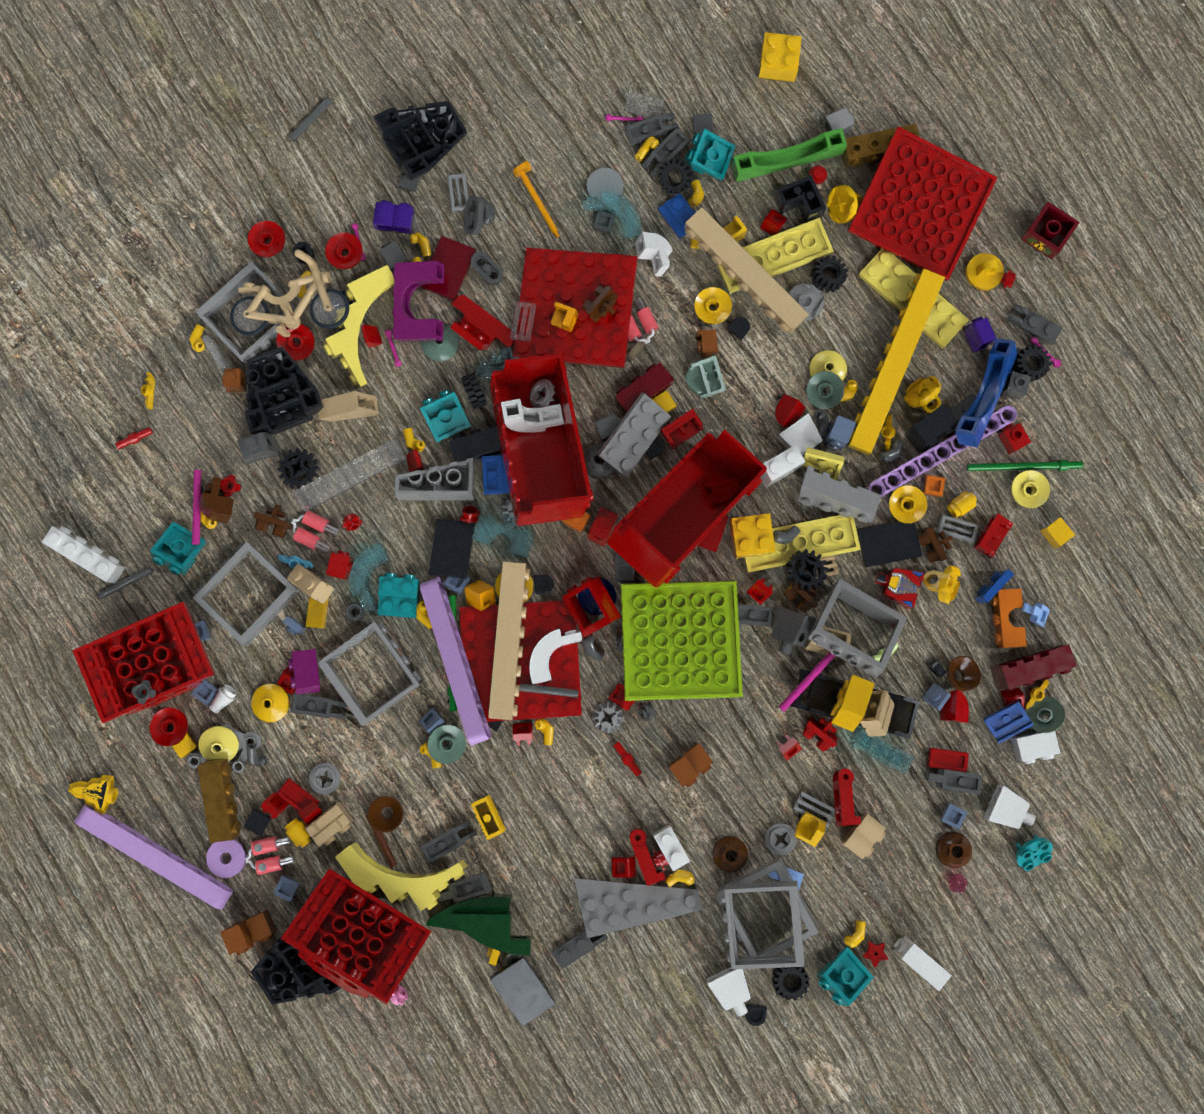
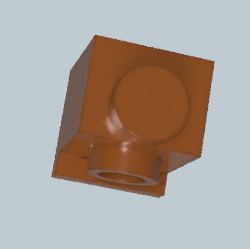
M716 329L697 331L696 339H700L697 340V351L701 352L702 359L712 355L717 356Z
M240 368L224 369L222 384L226 388V392H246V373Z

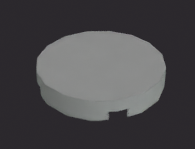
M599 168L590 174L587 180V193L594 203L611 205L621 198L623 180L616 170Z
M802 283L794 286L789 292V295L809 314L805 321L812 320L821 313L824 299L822 292L815 285Z

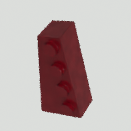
M1065 644L991 666L990 669L997 689H1004L1007 692L1021 685L1034 684V681L1039 679L1047 680L1053 678V674L1056 673L1060 675L1070 673L1071 668L1077 667L1070 644Z

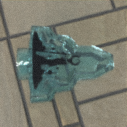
M510 346L503 348L499 354L492 356L491 361L482 363L475 369L476 376L490 379L493 371L503 370L504 360L517 359L519 357H513Z

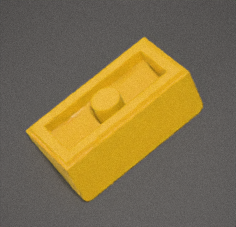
M309 596L305 627L325 629L329 597L322 604Z

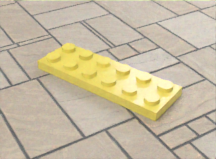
M820 217L742 247L771 277L821 259V257H826L834 252ZM717 265L728 293L731 294L741 290L738 282L734 278H729L725 273V269L721 265Z
M881 249L858 276L900 312L902 308L905 309L908 302L905 299L908 292L913 291L915 287L912 283L916 273L895 255ZM938 293L922 332L943 349L969 319Z
M837 515L772 528L773 532L775 530L788 532L795 525L801 532L789 544H778L774 541L776 552L773 554L746 557L744 560L747 573L785 566L790 561L789 558L795 555L798 550L801 553L804 549H807L808 553L814 550L815 556L821 554V558L859 551L861 548L854 518Z

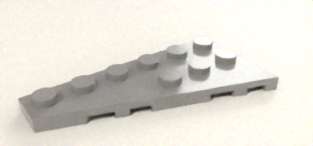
M574 878L587 938L702 910L698 890Z

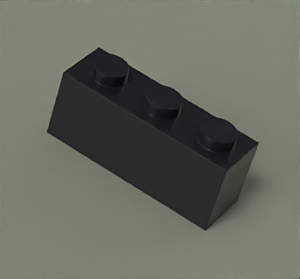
M496 424L490 425L487 430L477 429L471 431V435L455 436L452 438L453 440L449 441L455 462L465 461L469 458H473L476 461L482 459V456H491L502 452Z

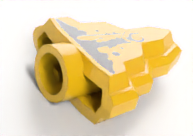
M102 775L100 778H92L88 782L78 781L69 784L68 792L76 798L84 799L87 806L93 807L94 811L100 814H105L109 805L114 804L118 797V788H114V775Z

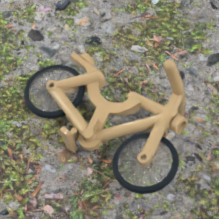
M295 250V256L308 264L311 275L290 280L288 282L290 291L281 297L271 295V290L265 285L255 286L254 283H244L243 287L238 288L241 294H257L256 296H246L239 299L231 309L230 320L233 328L242 335H256L263 331L268 323L280 324V326H276V332L281 336L290 337V332L286 329V326L289 329H296L300 326V316L316 290L318 294L311 301L310 315L312 320L322 328L332 329L343 324L349 314V302L342 292L335 289H326L325 283L331 282L329 271L320 272L317 262L311 256L301 250ZM311 283L293 312L289 302L297 296L302 285ZM265 302L280 305L284 315L270 314Z

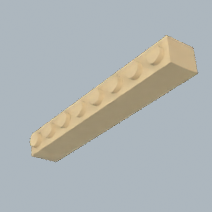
M702 207L685 222L684 229L686 235L691 239L694 238L699 243V248L703 252H708L712 256L713 262L718 266L721 265L725 269L726 275L731 279L734 278L738 282L739 288L743 292H748L752 296V301L758 306L761 305L765 309V314L770 319L774 318L779 323L778 326L783 332L791 334L806 320L809 314Z
M503 562L488 717L491 719L513 720V717H517L518 705H515V697H519L520 685H516L517 677H521V665H518V660L523 656V646H520V638H524L525 627L522 626V619H526L527 607H523L524 599H528V588H525V582L530 578V569H527L525 563Z

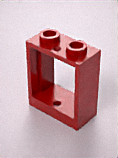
M590 576L582 580L581 586H572L567 589L568 594L562 596L583 637L621 618L599 576L594 579ZM587 588L591 591L604 615V618L593 624L589 621L576 597L578 593Z

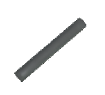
M326 97L289 135V138L294 142L332 101Z
M149 566L98 592L99 598L103 599L154 573L153 569Z
M520 684V691L576 698H578L579 690Z

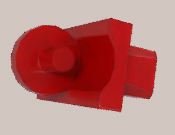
M810 716L807 719L806 726L802 732L807 739L811 740L817 734L821 739L816 743V746L823 752L837 745L836 741L838 738L834 735L837 729L832 726V718L826 721L821 717L817 721Z

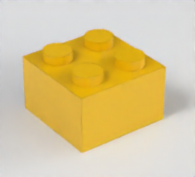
M765 32L762 41L758 78L795 82L798 73L802 36Z
M770 513L731 518L729 523L734 559L769 555L776 552Z
M853 674L849 681L845 680L837 694L836 699L838 701L834 704L830 714L833 716L831 723L854 732L865 715L875 683Z

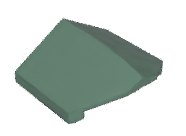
M716 355L690 364L685 379L688 388L703 399L726 391Z

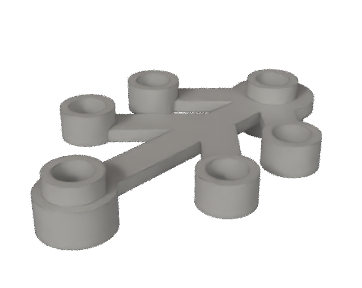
M223 724V727L232 730L238 740H240L238 750H243L239 759L232 765V769L240 773L246 766L248 739H253L258 749L261 745V737L256 732L250 731L244 734L232 728L230 724ZM199 751L193 752L187 759L188 765L192 768H197L199 764L208 761ZM192 758H197L198 764H194ZM236 763H240L242 769H238Z

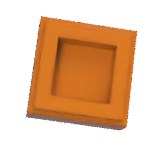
M925 475L922 492L925 495L942 497L945 478Z

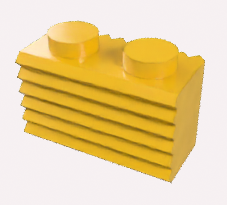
M490 794L471 804L472 810L475 811L474 814L478 818L477 821L480 822L479 825L483 829L482 832L485 833L484 836H487V840L505 832V826Z

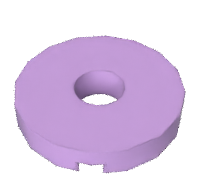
M236 839L214 842L207 852V866L214 875L221 878H229L240 873L245 867L247 854L243 844ZM227 852L231 855L230 863H225L222 860L223 853Z

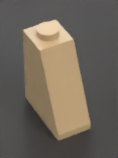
M357 391L322 399L324 407L318 413L319 420L329 422L379 415L377 397Z

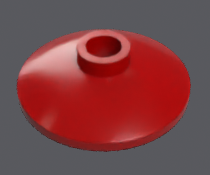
M261 221L250 229L247 239L248 245L253 253L260 257H273L283 249L285 233L277 223ZM267 239H271L269 244L265 243Z
M346 232L338 233L327 242L325 255L332 266L346 270L353 268L360 262L363 255V247L355 235ZM344 251L349 252L346 256H343L342 253Z
M300 323V326L296 329H289L286 326V329L290 332V337H283L279 333L277 334V347L283 346L295 361L307 358L314 350V335L304 324ZM295 337L300 339V344L294 342Z
M168 707L159 710L150 722L151 737L161 746L170 747L179 744L185 738L188 731V721L185 714L176 708ZM171 724L174 725V729L172 731H170L169 729Z

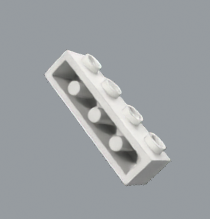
M60 526V528L51 527L42 541L43 544L105 582L113 584L117 582L125 569L124 566L119 564L120 561L118 559L102 554L104 552L102 549L94 545L92 547L86 544L87 540L80 536L75 537L71 535L72 531L64 526Z

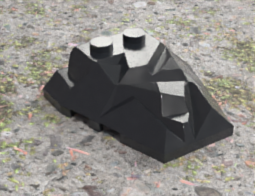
M449 101L425 104V107L414 108V105L408 106V109L402 110L390 108L374 115V120L382 135L384 145L401 173L405 174L410 180L428 173L467 135L466 128Z
M283 346L247 360L246 383L248 384V393L246 394V400L248 401V410L245 411V417L252 435L261 432L277 434L311 421L313 415L319 413L324 407L318 389Z
M281 937L251 970V974L272 1005L295 1001L298 997L307 996V998H312L315 994L325 993V995H329L338 991L341 987L314 971L298 956L299 950L281 940Z

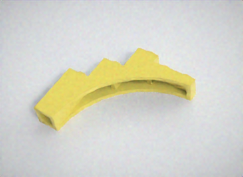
M388 265L347 284L345 294L350 302L353 301V304L349 305L350 309L347 319L338 326L339 329L342 328L343 330L326 338L324 341L325 345H323L328 356L331 355L333 359L338 356L341 357L339 361L342 367L348 369L350 373L349 379L352 385L357 386L358 389L367 384L358 357L360 325L370 305L382 293L394 286V277ZM345 307L336 311L335 323L343 317Z
M357 842L351 844L335 856L351 881L370 894L381 888L391 904L396 900L401 902L410 895L420 911L425 908L430 910L437 905V899L441 896L439 892L449 886L447 881L451 878L457 880L465 873L463 869L467 867L465 861L461 860L452 867L439 872L421 875L406 874L391 870L377 863L363 851Z

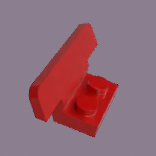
M459 295L451 303L465 315L460 322H454L450 328L480 351L487 350L496 338L509 348L512 347L515 340V332L467 296Z

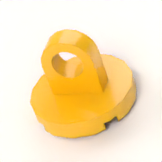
M847 185L834 187L831 189L827 199L830 218L837 224L849 223L856 215L863 197L855 193Z
M990 253L975 255L965 268V277L968 283L979 291L994 289L1001 282L1004 275L1002 262Z
M928 376L926 379L923 377L919 378L907 388L904 400L909 407H921L927 413H932L941 405V400L938 396L941 390V383L935 376ZM932 400H934L933 405L930 406V407H927V404H928L929 402H931Z
M953 565L947 566L944 572L928 571L924 575L923 583L927 589L938 592L940 602L949 604L958 593L960 581H957L958 576H961V572L957 566ZM931 578H938L935 584H929Z

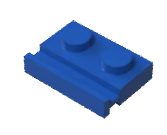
M681 193L658 208V212L679 240L685 236V222L695 212Z
M482 456L484 495L510 493L503 456Z
M1009 569L1000 572L996 571L989 578L991 582L987 586L984 584L976 592L978 595L974 599L979 604L989 602L1014 574Z
M1019 700L983 718L999 744L1034 726Z

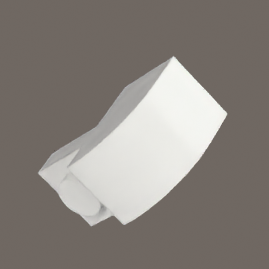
M642 232L635 242L638 259L651 260L654 276L661 277L669 268L670 261L668 256L673 251L672 247L661 235Z

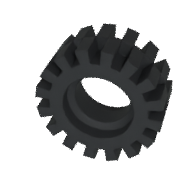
M673 158L663 163L662 167L659 168L658 172L660 174L658 178H660V181L658 183L659 185L662 184V189H666L667 193L679 194L691 186L694 172L691 171L690 168L692 166L688 165L686 160ZM672 169L681 171L682 180L680 183H673L670 180L669 173Z
M827 255L826 258L824 256L821 257L811 271L812 283L816 282L815 287L820 286V291L826 289L825 293H829L830 290L832 293L839 290L848 276L846 274L848 269L844 268L846 264H841L842 260L840 258L838 261L835 260L836 256H833L831 259L830 255ZM828 269L835 274V279L827 278L823 270Z
M1030 345L1022 349L1018 353L1013 368L1017 369L1014 372L1031 376L1030 382L1045 376L1050 370L1049 366L1052 365V362H1049L1051 356L1046 355L1048 351H1042L1043 347L1037 348L1038 345H1033L1032 347ZM1028 357H1034L1038 360L1039 366L1036 370H1030L1026 366V359Z
M475 372L461 377L473 409L488 404Z
M781 967L773 971V986L783 999L786 998L789 1001L793 999L795 1001L798 997L801 999L803 993L806 994L808 992L807 987L809 988L810 984L808 981L810 980L803 967ZM789 973H793L798 977V983L793 988H787L783 983L784 977Z

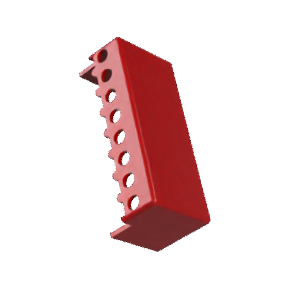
M561 354L504 360L503 370L492 372L489 388L515 523L517 526L581 518L584 516L586 509L590 508V501H593V492L590 488L563 356ZM541 379L551 381L555 385L554 391L556 394L553 395L552 399L554 401H550L549 406L560 404L564 425L545 428L546 431L532 433L517 432L509 429L505 425L501 402L520 399L522 406L535 408L530 402L532 387Z
M725 429L717 439L711 433H707L624 516L608 535L606 543L653 587L658 588L663 582L668 584L681 569L679 565L745 495L749 497L763 481L761 476L767 471V467ZM721 478L739 479L736 493L725 502L714 504L709 500L712 498L709 491L704 490L703 482Z

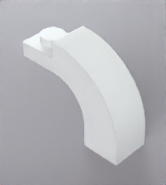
M520 399L501 402L505 425L511 430L532 433L546 431L545 428L564 425L560 404L542 408H526L521 405Z
M560 629L550 632L537 643L532 652L529 665L533 685L552 680L549 670L550 656L561 646L582 641L581 632L577 633L576 630L565 632V636H561Z

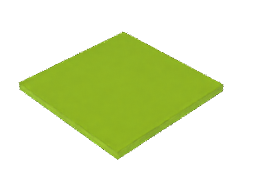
M737 581L662 583L658 588L653 587L650 583L620 585L625 701L743 697Z

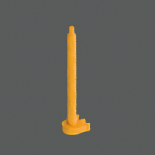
M525 161L513 170V174L515 177L522 179L552 234L559 238L557 227L526 175L532 169L530 163Z

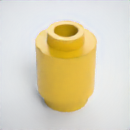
M964 491L950 501L947 509L953 517H962L977 506V498L972 492Z
M295 818L284 827L287 831V836L296 847L301 846L303 848L312 841L310 839L311 836L305 830L306 825L302 820L299 821L298 818Z

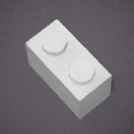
M1055 731L1051 733L1034 732L1011 737L1016 761H1021L1024 764L1035 763L1037 758H1042V760L1055 758L1054 755L1060 754Z
M670 824L653 833L657 844L673 871L690 862Z

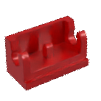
M691 409L661 429V435L673 450L703 430V423L694 409Z
M999 513L993 515L973 548L993 558L1013 523Z

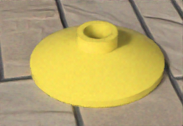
M831 350L821 351L810 362V376L812 377L822 371H830L837 374L843 381L847 374V364L839 353ZM830 364L833 369L828 370L826 365Z
M1028 470L1021 472L1015 477L1012 482L1011 492L1014 500L1019 505L1025 508H1037L1043 505L1049 498L1050 485L1043 474ZM1026 487L1031 489L1030 494L1026 492Z
M214 726L202 733L198 746L200 753L208 761L227 758L230 761L237 754L239 741L236 734L229 728ZM219 745L221 749L217 750L214 746Z

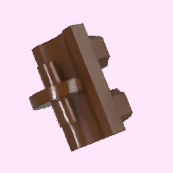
M599 285L594 293L597 297L595 301L586 300L583 304L585 312L595 323L601 317H605L607 313L611 315L615 313L612 307L615 305V300L618 296L608 285L606 287Z
M276 504L273 509L269 507L266 509V513L271 514V517L255 512L254 518L257 519L255 529L266 533L269 523L275 525L272 535L284 538L287 529L291 530L293 524L278 519L279 517H286V513L281 512V505Z
M933 527L926 530L927 532L918 539L922 546L933 543L935 550L926 553L930 563L946 560L948 557L941 544H944L946 550L951 549L949 541L954 539L953 536L946 537L944 531L938 533L941 538L939 541Z
M794 581L788 584L789 587L784 592V595L790 601L799 595L803 600L796 607L803 614L819 605L805 589L800 591L797 584L793 587L792 583ZM811 587L809 592L816 596L818 592Z

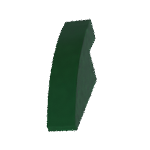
M499 893L482 894L458 903L454 902L432 915L426 925L462 931L450 919L452 911H510L512 895Z
M512 911L451 912L450 919L464 933L483 945L509 954L531 955V935H512Z

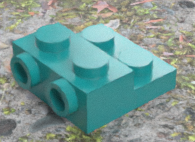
M704 128L694 134L691 141L694 144L693 148L687 152L685 160H687L688 165L692 166L690 169L701 175L706 173L722 181L736 145Z
M446 389L439 393L440 397L434 400L432 397L423 400L422 405L419 406L436 442L471 426L454 390Z
M172 522L151 548L152 561L159 566L165 564L169 567L168 570L175 575L180 573L185 576L195 563V557L205 546L206 540L200 537V544L193 545L192 532Z
M385 573L384 577L380 576L377 615L416 618L420 580L415 579V575H404V578H396V574Z
M844 947L816 975L820 979L818 981L819 985L824 990H829L833 994L831 998L839 1006H850L874 978L848 947Z

